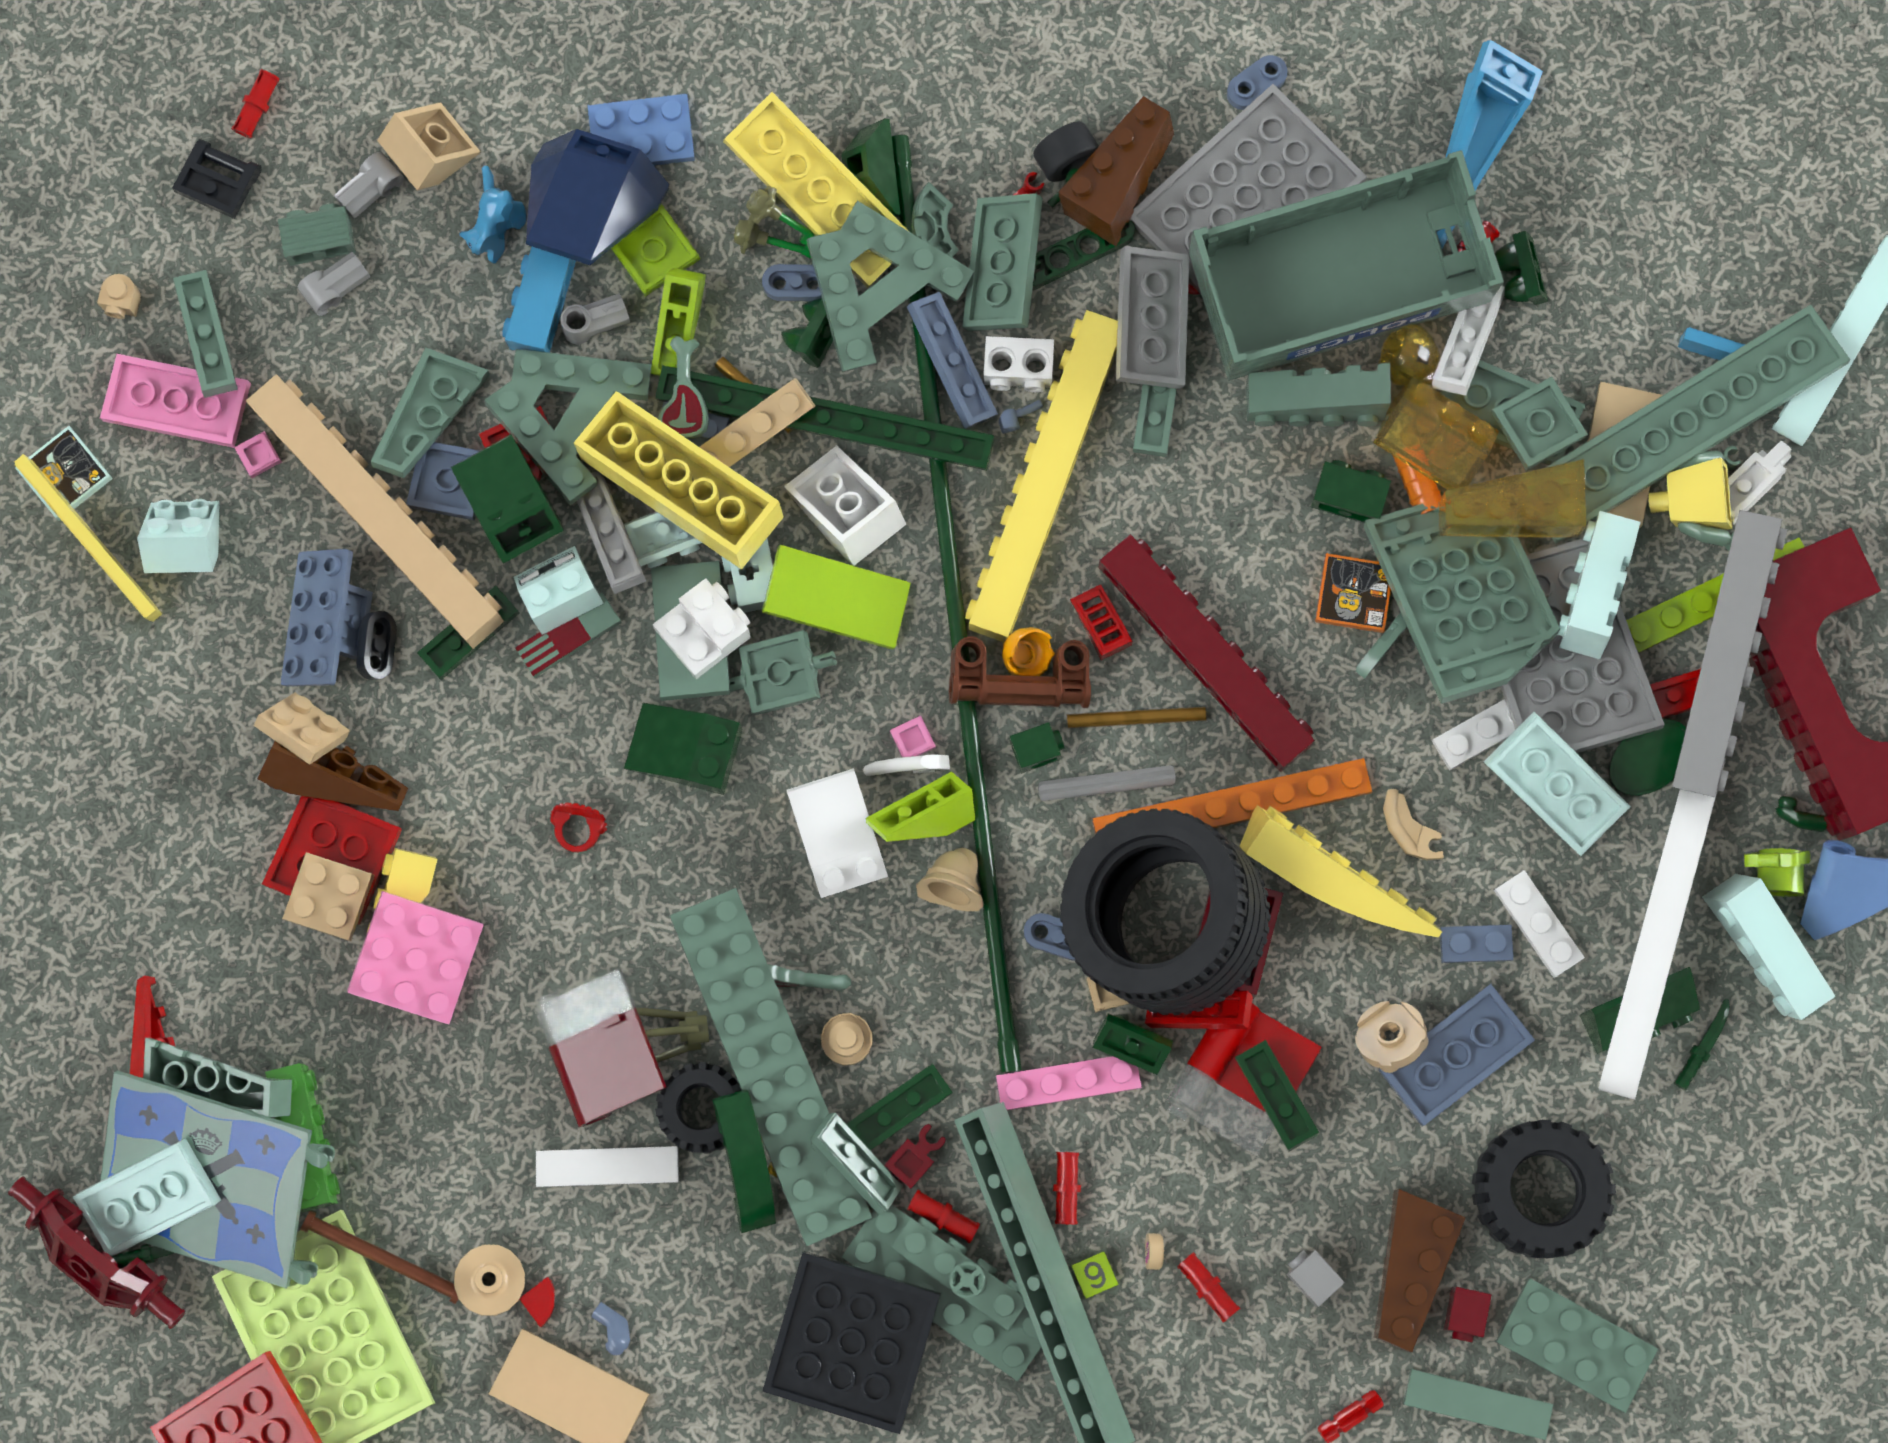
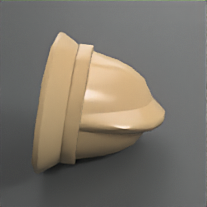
M957 848L954 851H948L940 855L932 868H929L926 875L916 884L917 896L930 903L948 906L955 910L979 911L984 906V903L979 893L980 888L977 885L978 861L976 854L966 848Z

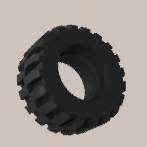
M1551 1120L1525 1122L1503 1131L1501 1135L1494 1138L1487 1145L1486 1151L1480 1155L1476 1163L1478 1164L1477 1172L1473 1173L1472 1184L1475 1185V1194L1472 1195L1473 1205H1477L1480 1213L1477 1217L1482 1225L1487 1226L1490 1231L1489 1235L1496 1242L1500 1241L1506 1246L1505 1249L1535 1259L1567 1256L1593 1242L1592 1239L1596 1235L1601 1234L1607 1226L1604 1222L1607 1216L1612 1215L1614 1205L1611 1204L1612 1195H1616V1184H1611L1610 1174L1613 1173L1610 1163H1605L1602 1157L1605 1152L1599 1144L1594 1145L1589 1140L1590 1136L1582 1130L1577 1131L1573 1129L1571 1124L1565 1122L1556 1123L1551 1122ZM1545 1155L1558 1159L1567 1166L1574 1178L1576 1186L1575 1202L1568 1214L1556 1222L1548 1224L1533 1222L1525 1218L1513 1203L1510 1192L1512 1175L1524 1160L1532 1156Z

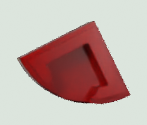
M548 1276L519 1299L539 1327H543L548 1322L555 1306V1288Z

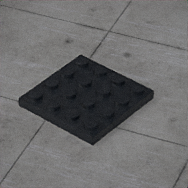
M802 1252L762 1392L900 1434L941 1293L810 1252Z

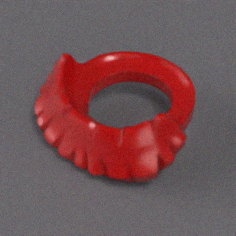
M569 802L565 804L560 803L554 806L550 814V821L554 825V834L557 842L570 852L579 853L587 851L596 844L599 835L607 831L604 815L590 806L585 807L583 804L580 806L578 803L572 804ZM571 815H581L586 818L590 829V836L583 845L574 846L564 839L563 826L571 818Z

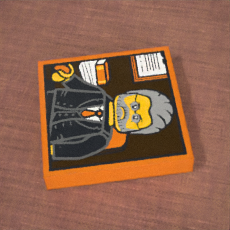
M1326 553L1315 622L1384 633L1391 589L1379 562Z

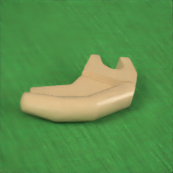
M1397 789L1387 790L1383 806L1387 828L1405 854L1423 860L1443 859V851L1433 852L1428 846L1431 840H1441V833L1422 826L1412 819L1404 795L1400 794Z

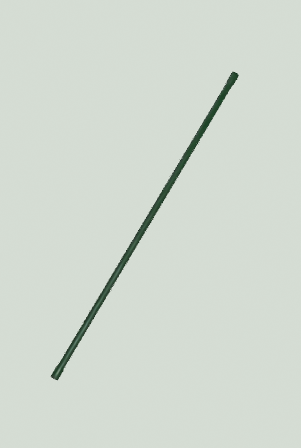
M907 135L892 136L900 206V223L912 233L911 220L915 199L911 175L912 161L909 137ZM925 286L909 297L910 303L926 297ZM912 319L924 421L942 424L935 366ZM929 459L951 648L953 650L960 640L967 637L947 464L943 461ZM962 647L960 651L961 657L966 662H970L969 647ZM958 701L967 782L973 793L975 821L972 823L981 897L984 903L983 915L998 1032L997 1046L1001 1074L1020 1072L1022 1069L1019 1044L1015 1034L975 701Z

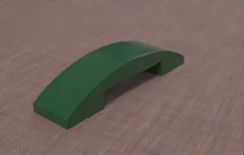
M748 1090L712 1099L719 1132L723 1136L735 1198L733 1199L741 1233L776 1224L767 1161Z

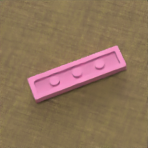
M1113 1056L996 1075L1000 1103L1004 1102L1007 1110L1142 1088L1138 1067Z

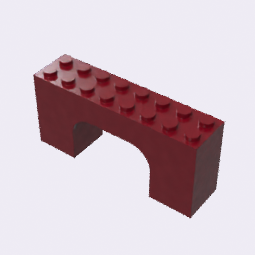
M1851 527L1772 561L1779 564L1775 584L1767 583L1764 597L1771 598L1766 619H1758L1756 632L1762 633L1758 653L1750 652L1751 657L1749 658L1750 666L1754 667V674L1757 677L1761 676L1766 687L1764 695L1767 703L1771 708H1776L1781 719L1779 721V728L1786 740L1791 741L1796 751L1794 753L1796 765L1801 772L1806 773L1811 783L1809 785L1810 795L1816 804H1821L1826 814L1824 817L1827 823L1826 829L1831 836L1836 835L1838 841L1888 822V742L1871 740L1863 736L1853 726L1817 648V633L1825 618L1858 605L1881 591Z

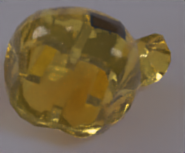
M1409 324L1388 335L1381 348L1378 364L1390 363L1391 383L1394 385H1409L1412 398L1423 405L1429 403L1436 390L1432 388V382L1441 356L1431 335L1423 327L1417 324Z

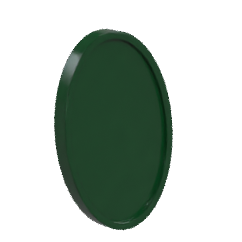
M1663 719L1665 725L1662 729L1622 740L1614 751L1609 765V777L1612 785L1623 794L1640 796L1655 792L1669 784L1675 778L1685 737L1686 727L1675 720Z

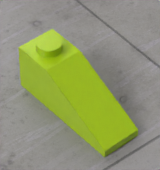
M672 268L665 275L651 374L660 376L663 365L677 368V355L670 346V342L675 336L681 337L684 341L694 339L702 305L706 274Z
M951 771L868 816L866 823L886 842L947 836L975 821L972 789Z

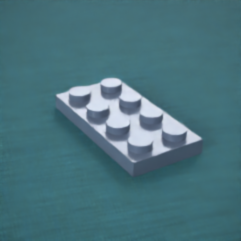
M1489 984L1427 1032L1429 1044L1414 1062L1399 1068L1393 1073H1386L1381 1068L1378 1071L1423 1127L1534 1042L1535 1039L1492 984Z

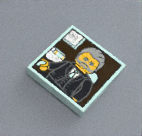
M70 426L66 427L29 456L73 509L113 479ZM15 467V469H16V470L19 472V474L24 478V480L28 483V485L32 488V490L36 493V495L41 499V501L45 504V506L49 509V511L53 514V516H54L58 521H60L61 519L57 516V514H56V513L52 510V508L46 503V501L40 496V494H39V493L35 490V488L29 483V481H28V480L24 477V475L18 470V468Z

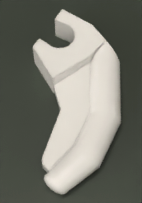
M922 755L875 761L866 765L863 768V772L866 776L911 770H913V773L935 772V770L950 769L949 755Z

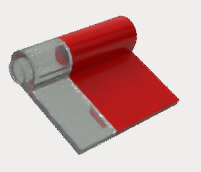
M1252 1003L1248 1029L1206 1030L1164 1100L1170 1105L1167 1111L1183 1121H1186L1187 1117L1192 1118L1258 1157L1275 1127L1235 1057L1266 1040L1294 1090L1297 1092L1322 1047L1262 1013Z

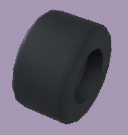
M1077 121L1064 125L1050 133L1036 146L1033 154L1048 181L1059 182L1066 179L1071 169H1079L1099 145L1086 124Z

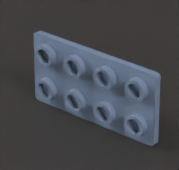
M337 549L304 551L298 554L281 685L287 687L335 685L339 655L351 659L357 658L360 623L363 617L370 613L373 592L349 584L353 551Z

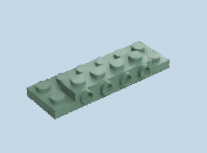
M892 1204L886 1213L878 1214L873 1210L871 1213L872 1218L866 1220L842 1255V1258L855 1267L940 1292L941 1296L933 1322L1013 1379L1019 1381L1040 1350L1041 1344L1017 1283L1010 1278L1006 1284L994 1276L997 1269L982 1258H979L977 1263L973 1262L965 1256L968 1249L952 1237L946 1243L936 1236L935 1233L939 1228L922 1216L916 1222ZM962 1262L977 1264L985 1275L983 1290L973 1298L965 1299L959 1297L950 1287L949 1277L951 1271Z

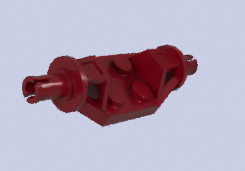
M24 1176L12 1185L8 1195L16 1199L31 1212L25 1226L30 1231L38 1227L49 1261L101 1305L131 1309L130 1315L133 1317H137L148 1309L166 1324L169 1329L174 1328L179 1323L186 1311L162 1293L168 1278L164 1274L158 1276L138 1257L121 1270L117 1267L118 1265L112 1256L106 1252L100 1253L91 1246L88 1237L77 1229L81 1224L83 1211L63 1197V1190L57 1188L46 1196L27 1181V1178Z

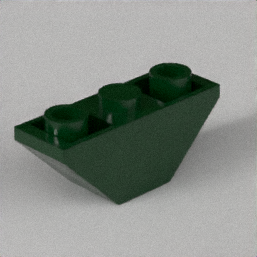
M884 118L862 128L843 151L841 157L843 165L894 217L900 215L890 119Z

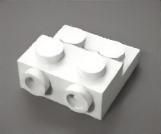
M706 578L679 598L680 604L653 624L655 631L696 679L751 638L747 627L751 622L746 614L739 607L732 610L726 602L729 596L718 582L711 585Z

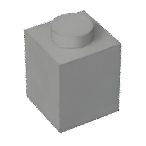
M1303 1250L1288 1263L1292 1270L1286 1275L1315 1307L1321 1306L1345 1283L1316 1250L1311 1251L1309 1254Z

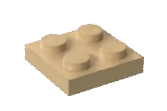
M296 692L259 714L254 723L256 728L309 765L343 743L350 732L335 717L327 715L314 706L308 698L300 696Z
M306 852L282 919L351 942L375 875Z

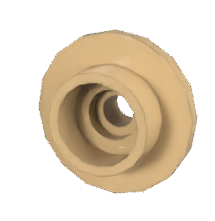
M482 1245L470 1250L460 1260L454 1275V1288L458 1299L468 1310L481 1316H496L509 1311L519 1301L525 1288V1272L521 1261L511 1250L500 1245ZM487 1273H493L496 1277V1281L492 1286H485L482 1282L483 1276Z

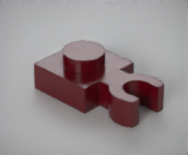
M930 1124L925 1125L920 1130L919 1142L916 1145L907 1138L884 1165L910 1189L916 1185L935 1163L927 1156L930 1151L941 1149L946 1142V1138L943 1136L937 1143L931 1144L927 1142L926 1134L932 1128Z

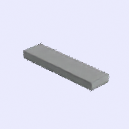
M595 471L591 474L597 480V486L577 500V503L614 594L646 582V579L604 475Z

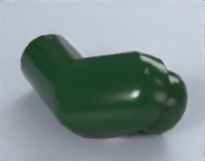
M1781 796L1778 799L1779 805L1776 808V813L1779 818L1799 829L1824 832L1827 828V823L1824 819L1825 815L1796 810L1798 805L1796 798Z

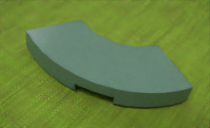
M928 182L919 192L913 206L912 234L953 258L959 251L951 240L947 228L948 214L953 204Z
M1401 612L1357 665L1355 672L1364 679L1406 631L1407 625Z

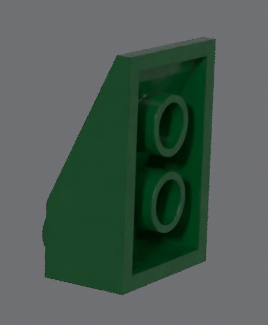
M642 703L624 769L724 795L743 729L740 722L700 712Z

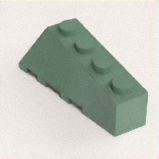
M145 1038L144 1079L267 1117L290 1116L292 1079L264 1078L152 1038Z

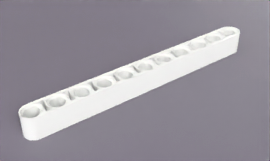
M1681 789L1679 791L1598 1090L1635 1100L1716 796L1711 797Z

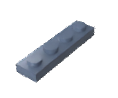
M937 292L911 302L907 309L964 429L994 418L998 413L941 293Z

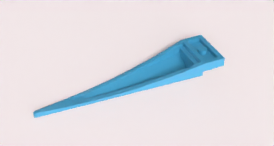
M1492 40L1483 42L1473 71L1468 73L1446 153L1447 157L1450 153L1462 150L1474 190L1477 189L1500 149L1532 102L1543 72ZM1445 229L1437 231L1441 248H1443L1447 241Z

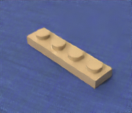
M794 378L699 447L730 468L816 405L797 378Z

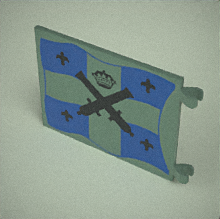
M117 1070L113 1074L100 1181L186 1138L220 1196L221 1201L142 1242L287 1289L290 1286L291 1279L299 1284L306 1285L310 1282L311 1278L317 1276L318 1265L311 1261L294 1260L307 1163L309 1162L318 1168H324L328 1161L332 1162L334 1160L335 1149L330 1145L310 1144L312 1130Z

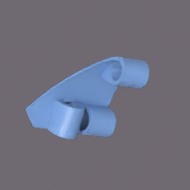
M1827 840L1823 843L1815 875L1813 874L1810 880L1800 922L1814 940L1850 927L1888 907V859L1856 856L1854 847L1838 840Z

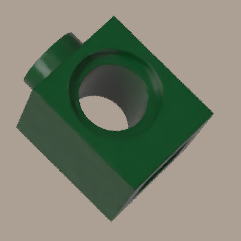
M1049 722L1010 736V744L1021 774L1059 761L1061 759L1060 750L1065 749L1059 730L1052 731Z

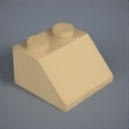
M441 102L394 113L377 140L416 190L439 185L481 152Z

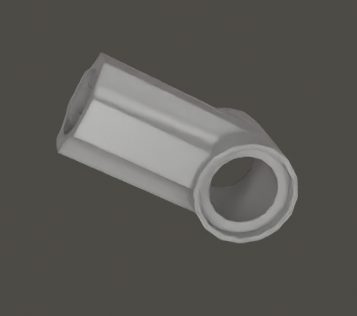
M376 152L363 162L359 169V174L334 194V197L341 206H345L349 215L355 219L380 196L387 197L392 194L390 191L395 186L399 188L404 181V176L383 153Z
M351 252L325 271L319 270L310 273L300 281L297 287L316 315L323 316L328 313V308L333 305L336 308L341 303L344 295L369 279L370 275L356 255Z
M620 293L584 306L570 305L564 309L560 317L564 337L570 343L577 345L587 342L591 336L630 323ZM574 320L585 322V325L580 329L575 330L568 327Z

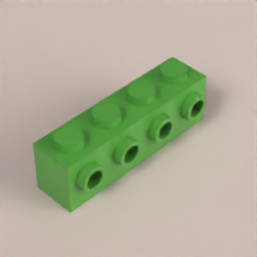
M298 1063L266 1071V1078L292 1079L290 1116L275 1117V1119L312 1130L310 1144L330 1145L328 1139L323 1137L321 1125L325 1124L321 1105L316 1104L314 1091L317 1090V1081L313 1070H309L307 1065ZM329 1161L324 1168L315 1167L308 1162L301 1212L338 1204L336 1195L340 1194L339 1182L336 1174L331 1173Z

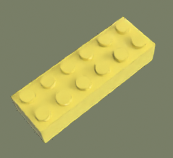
M617 391L574 442L582 461L741 570L784 517L777 499Z

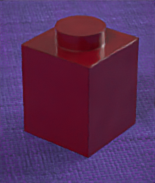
M1451 1287L1444 1330L1452 1331V1339L1473 1343L1474 1336L1484 1337L1492 1294L1461 1287Z

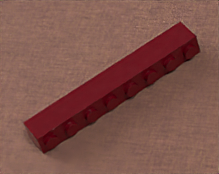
M1130 534L1099 560L1098 568L1273 765L1282 772L1313 745L1315 740L1312 737L1314 734L1312 728L1302 718L1296 720L1288 711L1291 708L1288 701L1279 692L1275 694L1271 692L1265 685L1268 682L1266 677L1257 667L1250 668L1242 659L1245 655L1240 647L1232 640L1228 643L1219 632L1222 629L1215 619L1210 615L1204 617L1196 608L1199 605L1196 598L1187 589L1183 592L1174 583L1176 577L1165 564L1159 566L1151 557L1153 551L1148 544L1141 538L1136 540Z

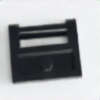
M199 139L194 145L172 189L181 196L235 219L252 185L256 183L262 167L252 161L246 163L211 147V143ZM207 159L241 174V176L236 181L201 164Z

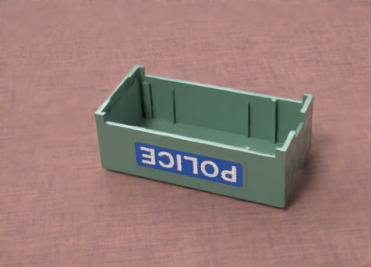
M1462 150L1450 153L1446 158L1210 229H1207L1206 226L1193 230L1189 256L1228 381L1246 376L1248 373L1260 372L1490 303L1504 281L1490 237L1487 238L1474 199L1476 193ZM1455 225L1459 226L1466 250L1461 252L1457 250L1450 228ZM1445 229L1452 252L1451 255L1444 256L1437 231Z

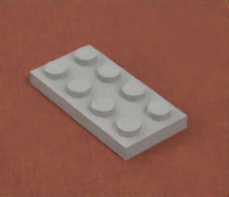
M1124 246L1120 250L1116 381L1181 389L1185 386L1189 254Z

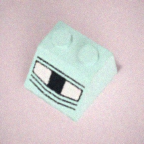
M575 546L514 576L518 592L533 622L542 635L604 604Z

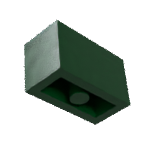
M1332 460L1331 463L1325 461L1311 508L1362 523L1372 518L1380 519L1391 480L1385 479L1384 474L1374 470L1361 472L1351 469L1352 466L1343 461Z

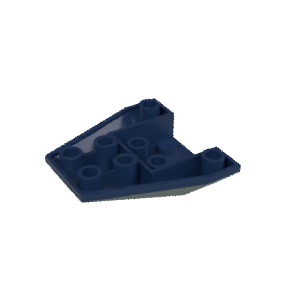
M579 129L568 132L543 143L531 164L526 245L592 265L658 211L669 190V183L641 149Z

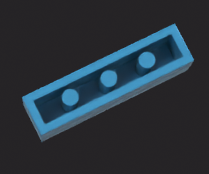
M531 247L529 255H524L520 273L523 275L520 287L516 286L514 288L511 305L514 306L511 318H506L502 331V337L505 338L509 349L550 353L575 267V260L535 247Z

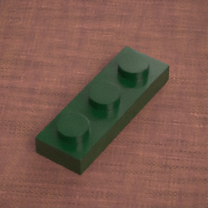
M496 585L487 593L502 607L498 614L504 622L473 649L450 624L417 652L440 680L444 679L520 614Z
M1266 1040L1235 1057L1288 1152L1320 1135Z
M932 1063L846 1125L872 1151L953 1094V1092Z

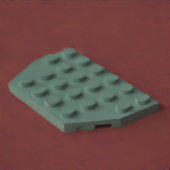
M1439 503L1437 508L1434 506L1430 507L1435 510L1421 515L1428 508L1424 504H1419L1382 515L1380 519L1372 518L1365 520V532L1441 704L1506 685L1560 631L1559 624L1506 511L1492 509L1483 511L1476 507L1464 506L1463 509L1449 507L1440 509L1441 503Z

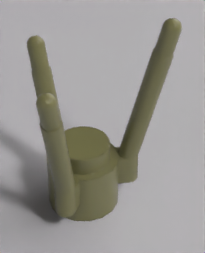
M628 1007L626 1011L633 1009L635 1007ZM636 1008L641 1016L684 1020L679 1021V1026L645 1030L647 1037L680 1034L681 1042L688 1041L687 1044L656 1055L657 1062L688 1051L701 1050V1043L709 1042L707 1015H698L697 1011L680 1012Z

